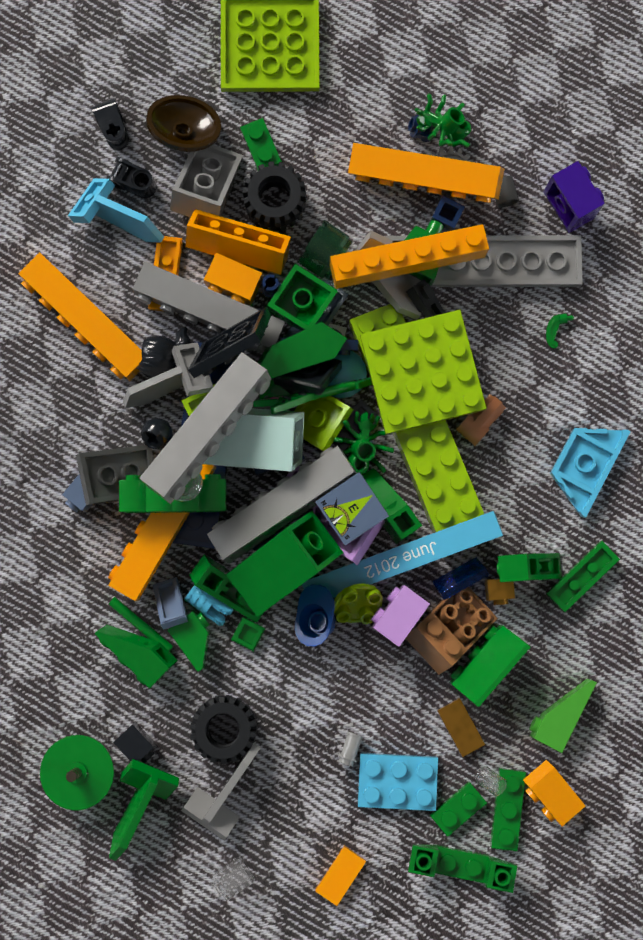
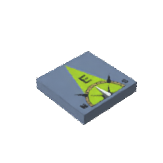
M360 472L315 501L344 545H347L389 517Z

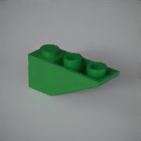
M374 468L362 475L389 515V517L384 519L383 527L395 544H398L422 526L408 504Z
M105 625L95 633L100 643L110 649L117 656L119 662L128 667L136 675L137 680L149 689L178 661L160 642L110 625Z

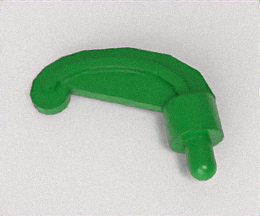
M567 313L553 316L548 322L546 341L551 348L555 349L558 347V343L554 339L559 325L574 320L573 315L567 316Z

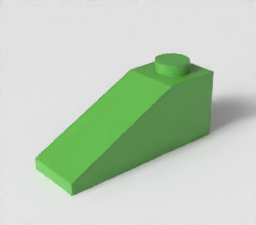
M590 679L584 680L541 712L539 717L535 716L529 728L532 731L530 736L562 753L597 682Z

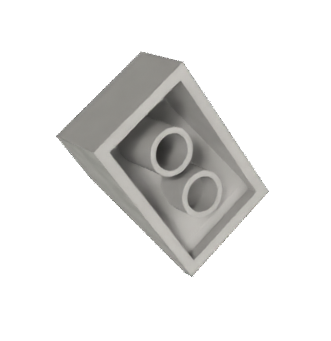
M215 145L204 150L190 152L172 189L170 211L191 217L194 210L197 209L222 216L243 155Z

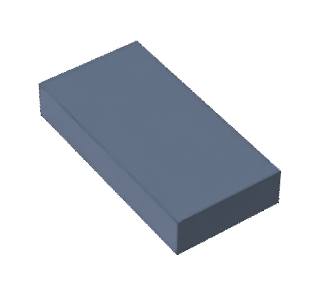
M175 577L153 584L160 624L163 630L188 622L178 578Z

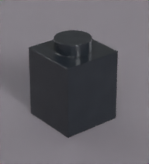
M137 722L133 723L113 742L130 761L135 759L142 763H146L155 754L152 749L157 745Z

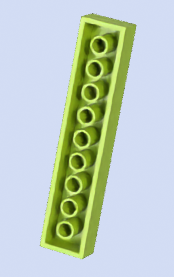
M391 304L352 318L349 321L350 330L354 340H358V350L365 363L369 377L370 373L360 334L406 323L403 315L397 312ZM446 420L393 433L433 533L484 515Z

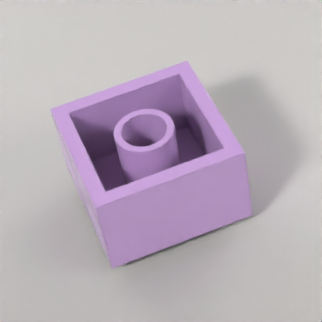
M402 585L400 588L394 587L386 598L389 603L385 609L379 608L371 618V621L374 622L371 627L398 647L430 605V603L405 585Z

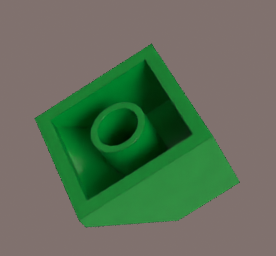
M295 264L268 303V310L280 320L285 321L286 324L303 331L318 323L338 293V290Z

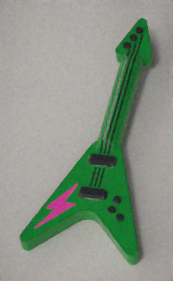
M363 378L331 385L325 389L321 396L308 392H299L255 399L253 407L271 406V414H276L311 400L372 385L371 378Z

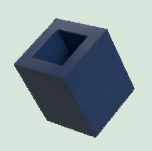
M442 196L431 220L438 221L444 226L442 233L453 231L465 206Z

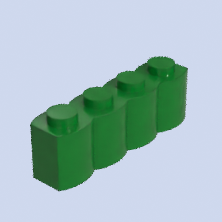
M206 474L205 479L191 478L185 486L182 496L177 500L174 499L171 504L148 488L139 479L141 475H126V480H119L120 513L227 512L226 479H221L220 474Z

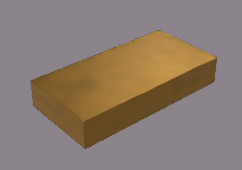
M460 698L437 710L462 757L485 745Z

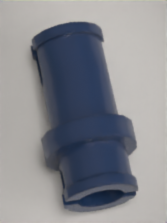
M266 275L262 281V292L268 299H272L281 286L278 278L275 279V275Z

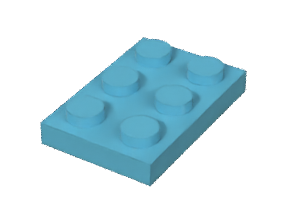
M360 753L358 807L436 811L438 757Z

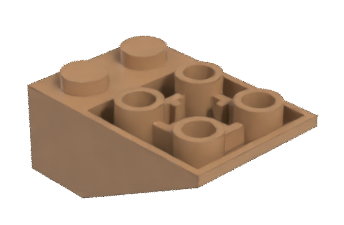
M462 581L412 628L405 639L440 675L451 668L498 618L468 585Z

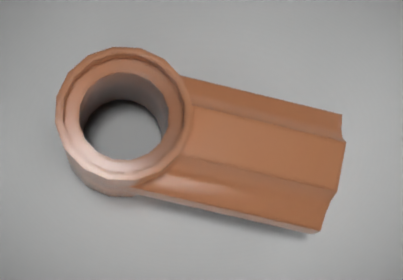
M491 394L484 400L487 409L469 414L456 429L474 446L490 430L489 427L506 408L498 398Z

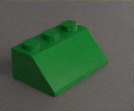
M499 625L497 628L492 626L484 635L486 641L481 647L476 645L467 655L469 658L467 663L463 667L458 665L450 675L453 679L449 683L477 707H480L530 649L527 643L503 625Z

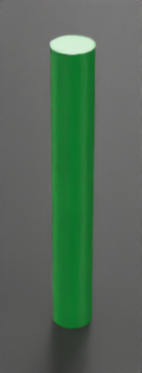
M116 597L110 601L108 605L147 638L160 642L168 651L173 648L171 643Z

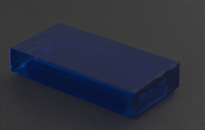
M475 557L432 581L441 597L446 600L487 577L489 574L485 566Z

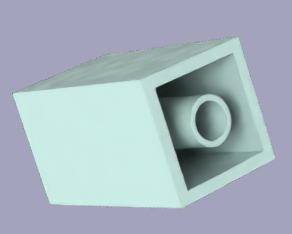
M252 408L248 414L241 416L232 434L224 437L219 444L220 446L216 454L208 457L204 464L292 472L302 464L305 412L282 411L271 414V410Z

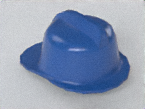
M312 584L302 591L298 601L294 627L296 637L302 644L315 647L322 644L333 632L336 623L332 594L326 587L320 584Z

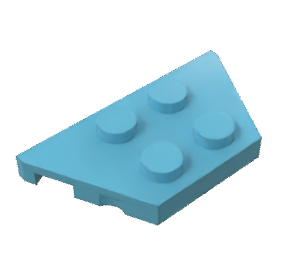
M574 428L550 474L581 517L586 518L631 431Z

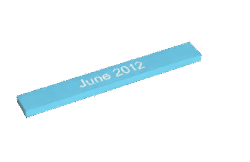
M495 511L363 559L358 565L352 563L309 579L302 586L305 589L312 584H320L326 587L332 594V597L335 598L344 588L351 585L379 582L501 537L503 532Z

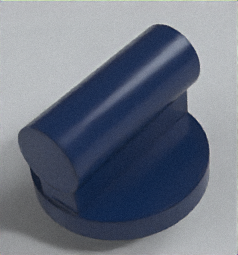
M416 114L415 117H411L408 124L410 136L412 138H419L423 142H429L428 136L431 134L432 126L425 132L416 128L418 126L416 119L419 115Z

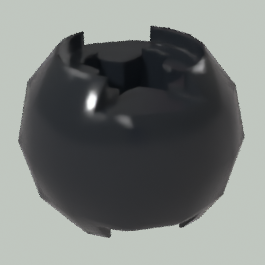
M152 418L144 423L141 436L147 447L160 450L171 440L173 431L168 421L161 418Z

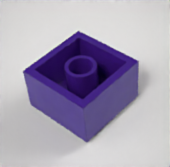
M579 161L552 175L543 191L568 233L593 220L605 204L601 190L594 187L590 180L589 171L585 166L582 167Z

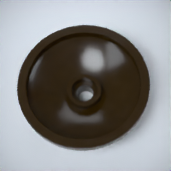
M185 95L162 97L152 103L147 111L146 124L149 132L158 142L170 149L181 152L204 150L212 146L220 136L221 120L211 106L197 98Z

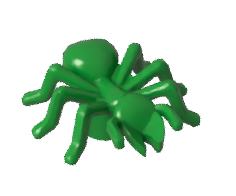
M430 93L427 94L428 103L425 110L422 111L419 108H415L416 114L419 115L416 119L418 123L416 128L425 132L433 126L435 129L428 136L429 141L436 137L437 132L440 130L439 146L441 147L445 145L469 147L470 144L463 139L472 131V127L460 111L465 104L461 103L457 108L451 107L442 115L441 110L446 103V95H443L434 114L430 111L433 104L432 95Z
M356 412L354 422L358 425L361 433L358 434L352 429L347 420H344L343 424L346 430L357 440L336 437L334 441L352 444L350 448L343 450V453L345 455L349 454L347 459L357 473L365 474L369 468V461L375 464L382 473H385L386 469L374 457L376 449L393 453L394 449L369 442L379 436H387L385 431H377L369 436V432L378 425L380 416H376L375 419L372 413L368 419V413L365 412L360 416L359 422V412Z

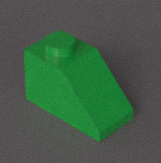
M192 611L187 615L188 622L173 626L168 629V632L197 672L205 667L210 635L207 627L210 623L202 613L197 615L195 611Z

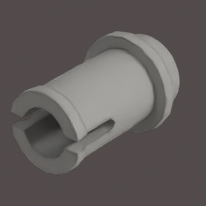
M347 732L342 752L337 755L339 756L338 762L352 767L354 762L357 763L356 755L363 739L362 736Z

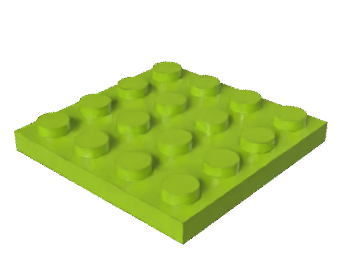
M221 0V92L320 91L319 0Z
M461 310L360 334L385 435L487 409Z

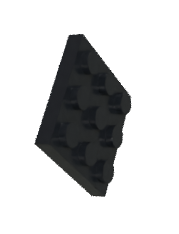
M267 307L203 342L188 369L193 378L201 374L204 377L208 376L217 369V365L223 362L229 364L237 359L238 354L242 351L247 350V352H250L259 347L272 316Z

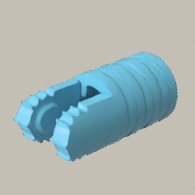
M195 585L184 599L218 626H223L225 623V617L220 612L227 616L231 615L234 611L233 608Z

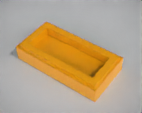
M344 845L315 891L337 906L366 863V860Z

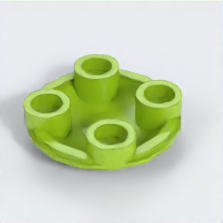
M366 583L354 584L344 588L334 599V614L339 623H372L371 618L382 606L383 597L381 592L375 586Z

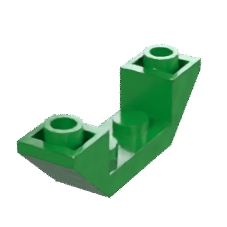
M413 844L408 872L430 877L440 874L484 883L486 888L513 893L517 865L486 854L440 845Z

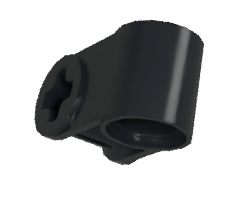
M115 98L91 107L108 145L114 150L126 148L129 143V135Z
M116 157V165L111 175L107 176L106 179H110L116 188L126 190L141 198L153 196L157 187L151 173L126 159ZM142 180H149L145 187H138Z

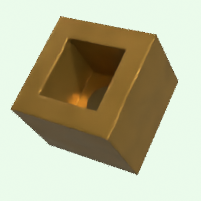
M500 579L484 580L486 601L493 600V605L509 604L508 599H515L514 582H500Z

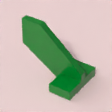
M319 322L266 348L257 363L267 369L270 377L274 378L335 358L347 338L323 322Z
M132 759L121 772L120 782L137 789L114 831L109 859L116 861L125 852L152 795L166 800L178 787V777L135 759Z

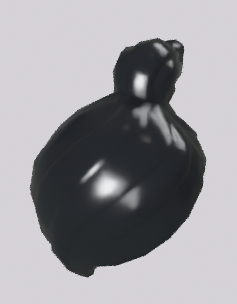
M182 327L178 330L176 341H172L165 336L145 338L142 344V360L139 362L137 369L146 377L152 378L176 368L172 349L174 346L192 343L187 335L188 328Z

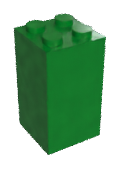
M310 511L285 528L226 575L244 598L249 608L258 617L342 555L343 551L315 513Z

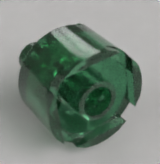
M324 220L297 263L321 279L323 277L329 279L332 274L330 256L346 253L352 244V241L349 240L350 236Z

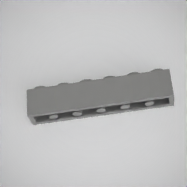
M144 262L133 286V292L137 295V300L148 305L151 302L159 304L162 311L172 315L174 312L184 315L183 319L195 325L198 322L207 325V330L216 334L259 311L147 262ZM271 316L268 327L264 332L265 335L260 341L261 344L254 350L263 354L266 348L278 343L285 326V321Z
M241 352L139 479L169 504L174 499H179L191 478L193 479L199 475L203 467L202 465L208 457L216 454L220 446L219 444L224 437L232 434L236 428L237 421L242 415L249 413L253 407L254 400L259 394L265 393L268 389L271 377L267 369Z
M338 446L324 450L320 454L319 459L313 463L308 462L298 469L299 472L291 478L288 476L281 479L277 483L276 488L270 492L265 491L255 498L256 501L248 507H240L233 513L234 516L227 521L222 520L212 527L213 530L207 535L222 560L232 563L317 505L316 500L357 474L343 451Z

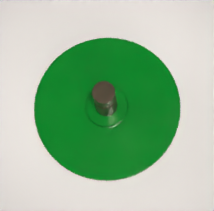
M71 735L55 742L45 753L40 766V780L44 792L52 802L68 810H84L99 803L109 792L114 779V765L110 753L99 741L85 735Z

